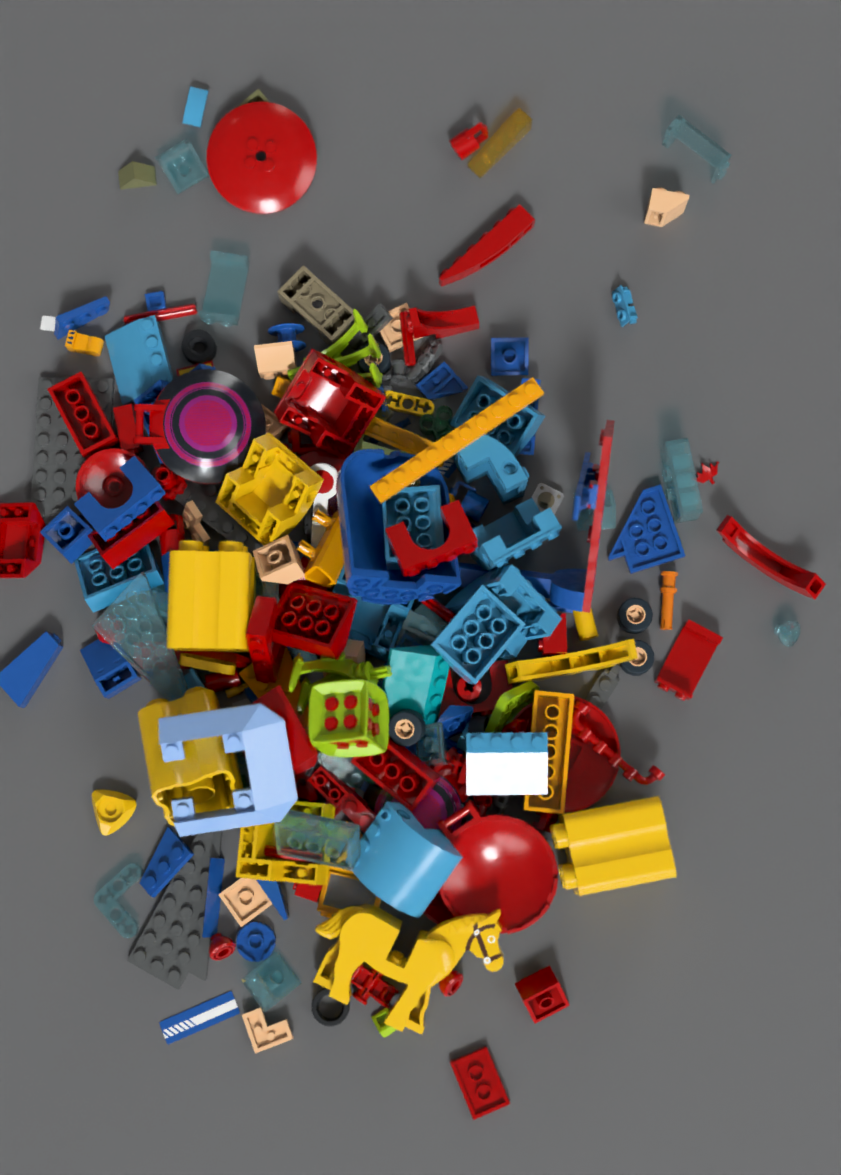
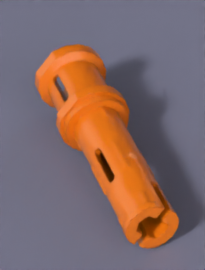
M661 571L662 587L660 591L662 593L660 629L672 630L674 594L677 592L675 586L678 572Z

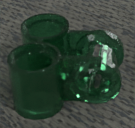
M443 405L436 410L435 418L431 414L421 416L419 420L420 431L425 435L433 434L435 441L453 431L450 426V422L453 419L452 409L449 406ZM441 413H447L449 415V418L441 419L439 415ZM430 421L433 425L430 428H425L423 423Z

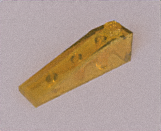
M518 108L494 133L467 167L479 178L483 177L531 130L532 119L521 108Z

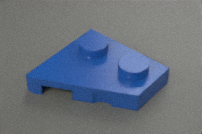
M445 361L416 385V388L429 400L468 390V387Z

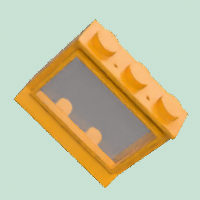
M330 863L328 885H323L316 911H320L321 916L330 918L337 911L347 907L363 904L379 907L381 899L372 893L350 868Z

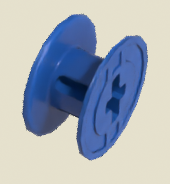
M284 323L274 325L268 329L270 335L278 337V342L292 341L295 352L301 351L307 346L305 342L299 341L296 338V335L305 330V327L301 324Z

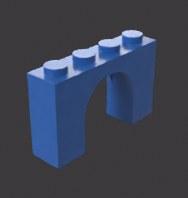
M135 456L120 467L121 471L133 485L132 495L124 505L114 509L105 508L96 501L90 492L74 503L105 542L114 537L118 531L129 525L133 519L144 513L148 507L159 501L166 494L157 480Z

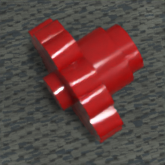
M160 465V468H153L151 475L166 492L162 496L164 500H174L177 494L181 495L187 488L186 479L172 472L165 465Z

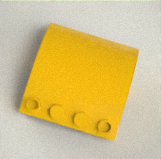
M269 432L253 439L241 468L226 474L215 503L264 546L288 535L297 526L314 502L324 479Z
M296 801L281 822L241 827L235 877L328 885L335 807L332 804ZM266 845L318 852L323 854L322 864H313L266 857L264 849Z

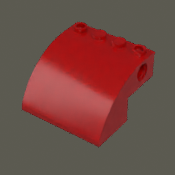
M311 348L273 413L280 423L310 436L316 447L346 460L371 423L386 396L373 384L347 366Z
M276 686L254 701L252 704L262 703L285 720L294 776L315 766L318 752L312 746L308 734L281 686ZM242 750V755L246 760L245 750Z

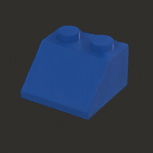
M68 506L40 531L71 564L93 544L87 536L93 530Z

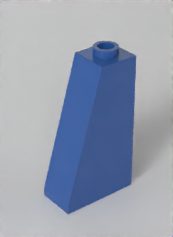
M46 631L0 672V686L18 707L25 708L62 651L63 646L60 644L62 640L55 633L51 634Z

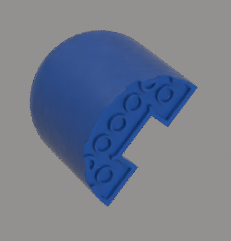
M363 449L352 453L344 461L338 473L336 495L346 585L349 593L354 597L361 596L362 601L386 605L408 604V601L419 599L422 602L434 599V595L441 592L447 594L461 585L458 556L452 561L445 560L440 562L434 568L423 569L414 576L408 575L404 577L401 569L387 570L383 508L369 486L416 455L401 453L400 451H393L390 455H385L382 449ZM436 468L407 486L440 485L441 506L450 503L446 482ZM443 521V533L445 543L449 537V532Z

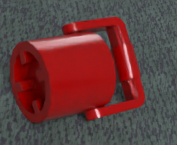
M479 122L471 129L465 128L449 140L453 150L462 161L480 148L479 144L489 137L488 128L485 124ZM481 131L482 134L475 138L474 135Z
M169 515L173 521H176L177 529H169L159 535L161 556L169 551H179V541H185L182 515Z

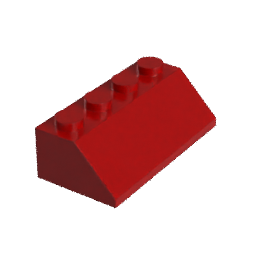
M390 736L386 752L377 755L353 757L350 761L411 812L430 793L441 778L438 773L407 748L393 742Z

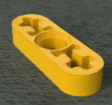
M394 391L384 392L386 399L389 396H392L394 401H398V398H401L399 407H397V402L392 401L390 404H387L388 408L393 411L423 418H429L434 413V404L429 399ZM405 400L413 402V406L410 409H405L402 406ZM416 402H419L420 407H425V404L429 405L431 410H427L424 413L423 409L418 407V411H415Z
M181 653L180 665L226 675L235 674V663L188 653Z

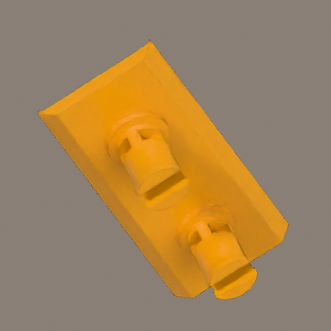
M317 509L312 520L325 527V532L317 548L302 539L296 550L310 558L304 571V578L320 586L331 588L333 584L336 585L344 565L339 513L337 510L331 518L320 511V509Z

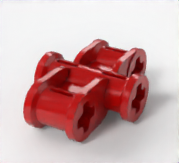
M363 964L358 966L351 978V983L358 987L357 991L352 993V996L364 1005H367V1000L371 996L382 1006L389 1008V1003L395 994H398L400 991L383 980L384 974L380 972L373 978L377 972L374 968L369 970Z

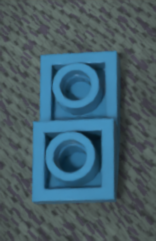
M190 86L182 123L201 127L209 91Z

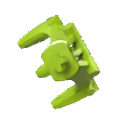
M353 309L355 323L338 341L321 352L347 367L356 364L357 361L371 354L373 358L380 359L381 356L379 344L373 335L369 334L367 337L369 345L342 357V351L349 345V341L358 331L361 333L368 332V325L356 309ZM375 363L370 364V373H357L367 381H372V384L377 389L380 388L383 374ZM300 367L287 370L290 381L293 380Z
M342 652L339 660L322 657V659L304 662L303 657L298 653L293 659L294 664L289 681V692H293L301 674L331 672L326 677L312 684L307 677L302 681L297 704V712L299 715H302L308 704L313 685L349 679L368 680L377 685L378 679L392 676L391 667L389 665L374 668L370 661L357 664L352 659L345 658V652Z

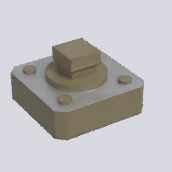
M540 483L531 498L535 501L540 512L551 508L555 515L564 499V495Z

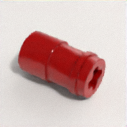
M238 668L235 669L234 675L221 673L205 675L206 683H203L205 687L215 693L242 685Z

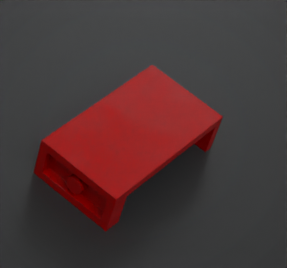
M688 619L654 681L658 684L657 687L665 692H668V690L674 692V696L682 701L692 699V694L723 637Z

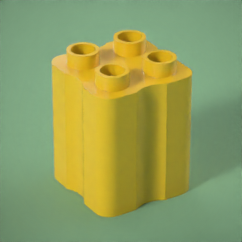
M179 541V551H169L166 648L176 651L249 652L245 633L255 603L256 561L252 554L248 553V547L243 546V542L221 541L219 542V551L211 552L209 551V546L203 545L201 541Z
M204 687L190 688L184 693L183 697L170 702L163 698L151 700L137 714L152 798L158 806L163 808L164 817L172 826H175L172 799L193 796L195 812L200 813L235 807L232 792L236 789H243L236 751L225 753L222 735L183 741L185 759L168 762L163 760L161 744L159 745V718L220 709L219 700L215 692Z
M659 796L558 815L559 823L550 825L554 848H565L567 863L558 865L562 888L566 890L573 888L574 894H578V896L676 877L674 858Z

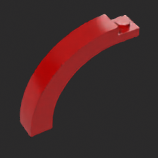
M726 515L716 531L723 537L722 541L749 564L778 583L815 600L825 587L826 583L816 573L790 563L763 546L732 516Z

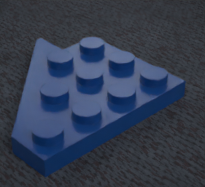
M661 485L642 490L608 557V561L624 556L630 574L685 557Z

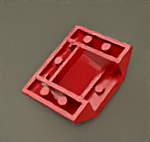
M33 502L0 503V578H26L41 564L45 537L40 531L46 525L36 504Z

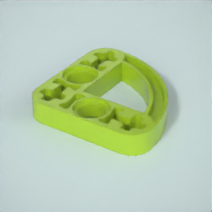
M528 681L503 693L497 701L484 733H501L505 725L511 723L524 707L533 702V692L535 690L539 691L540 687L533 681Z

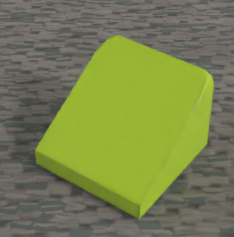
M386 1007L371 1017L383 1038L397 1030L384 1023L385 1017L390 1011Z

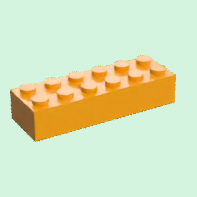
M538 690L533 692L530 733L547 732V794L524 795V811L564 814L574 694Z

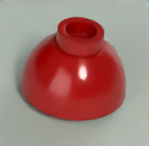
M217 933L211 937L209 956L212 960L225 959L234 952L236 945L230 938Z
M452 970L439 981L440 991L445 997L453 995L460 988L463 982V974Z

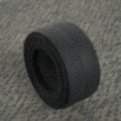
M193 330L186 334L182 341V352L185 358L194 365L211 361L216 355V343L213 337L204 330ZM198 343L204 345V349L201 352L194 350V346Z

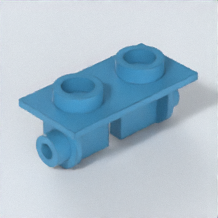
M620 285L612 292V300L616 307L617 318L621 327H623L628 322L630 324L637 323L636 319H638L634 306L628 307V304L633 303L630 289Z

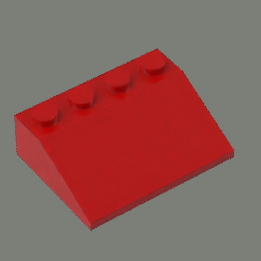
M294 582L289 583L277 604L279 611L273 628L272 642L339 660L347 644L357 599Z

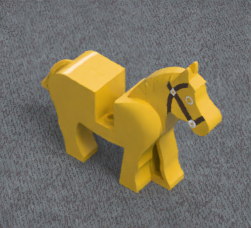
M371 904L341 909L328 920L315 927V932L325 938L334 939L339 935L340 937L328 949L313 982L331 990L330 997L347 1005L352 995V975L357 967L365 961L385 976L407 984L386 1015L384 1023L403 1032L404 1027H407L422 1035L425 1029L424 1013L428 1007L431 987L452 971L466 951L469 950L478 958H483L484 965L489 971L495 972L501 969L504 962L503 952L498 943L499 932L502 931V927L498 922L501 910L497 909L490 914L458 916L436 925L430 931L420 930L408 957L405 958L403 953L397 950L391 951L401 928V920Z

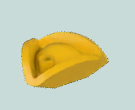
M94 790L91 795L99 830L105 836L120 829L130 819L136 809L135 799L121 792Z

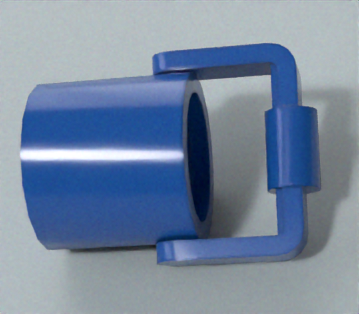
M458 481L454 488L451 487L449 493L455 497L460 485L469 489L461 502V506L466 516L479 522L490 500L477 494V490Z

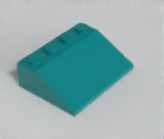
M431 645L390 648L387 666L390 665L392 676L385 677L382 690L386 693L388 700L389 720L394 714L403 709H412L422 715L425 726L437 725L450 668L449 664Z

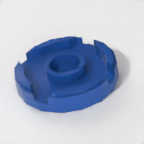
M263 922L246 924L240 929L236 937L238 952L244 959L250 962H259L267 959L273 953L276 946L274 931Z

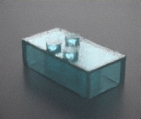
M688 438L666 441L660 450L664 468L662 479L663 482L667 483L668 489L665 490L666 498L671 502L674 522L676 524L698 520L703 513Z
M289 810L281 822H275L274 824L277 854L353 871L361 855L358 824L295 810Z

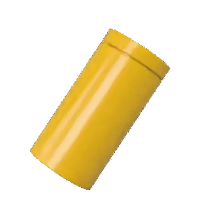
M592 609L590 613L573 610L579 640L585 641L598 637Z

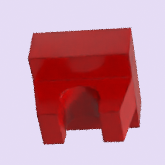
M536 812L541 818L539 822L533 821L532 825L537 827V829L551 833L550 825L556 824L558 815Z

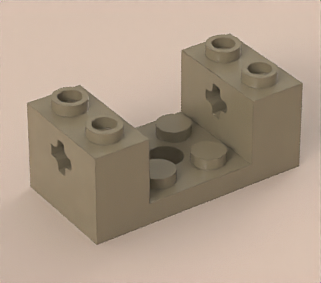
M304 265L277 291L280 302L293 314L296 311L319 331L320 338L329 346L338 341L355 323L353 309ZM321 300L323 305L320 308L313 307V302Z

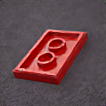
M487 1046L450 1061L473 1120L510 1104Z

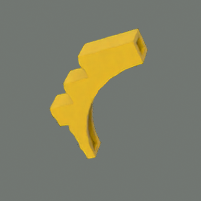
M628 639L573 653L515 661L505 664L508 683L512 684L541 681L557 676L574 675L584 671L602 670L619 663L637 659L638 657L634 639Z

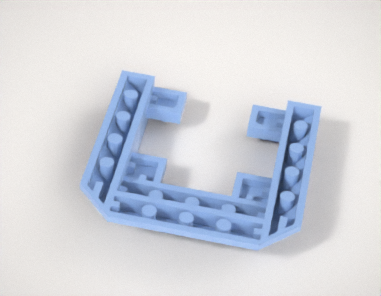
M262 703L158 719L159 745L161 744L164 762L185 759L183 741L220 735L223 736L225 753L245 750L251 787L233 790L235 807L196 813L193 796L172 799L174 825L179 836L281 822L298 799L285 720Z

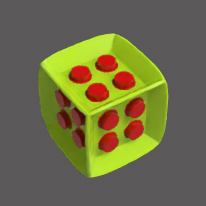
M361 679L329 681L313 685L309 697V737L312 746L327 756L343 758L370 756L386 752L389 740V706L386 693L372 681Z

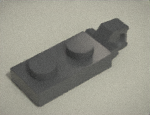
M378 304L364 318L365 323L368 325V332L361 333L358 331L349 341L351 349L357 350L368 343L367 337L369 334L375 337L393 319L383 304Z
M616 664L610 671L605 669L584 700L589 701L601 710L618 685L620 678L617 677V674L622 667Z

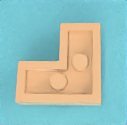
M192 500L186 503L182 513L184 527L188 528L191 532L193 541H201L203 545L207 546L210 537L200 524L203 515Z
M262 1007L242 1014L255 1054L293 1039L287 1019L268 1026Z

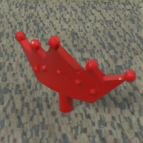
M717 461L715 466L710 463V468L701 463L702 474L697 472V478H691L690 480L705 483L709 480L713 485L715 482L712 477L717 475L719 462Z

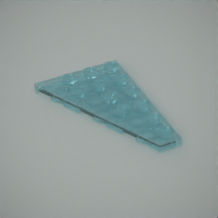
M141 572L91 626L170 702L183 697L184 693L188 690V686L175 651L166 648L167 630L147 576L144 572Z

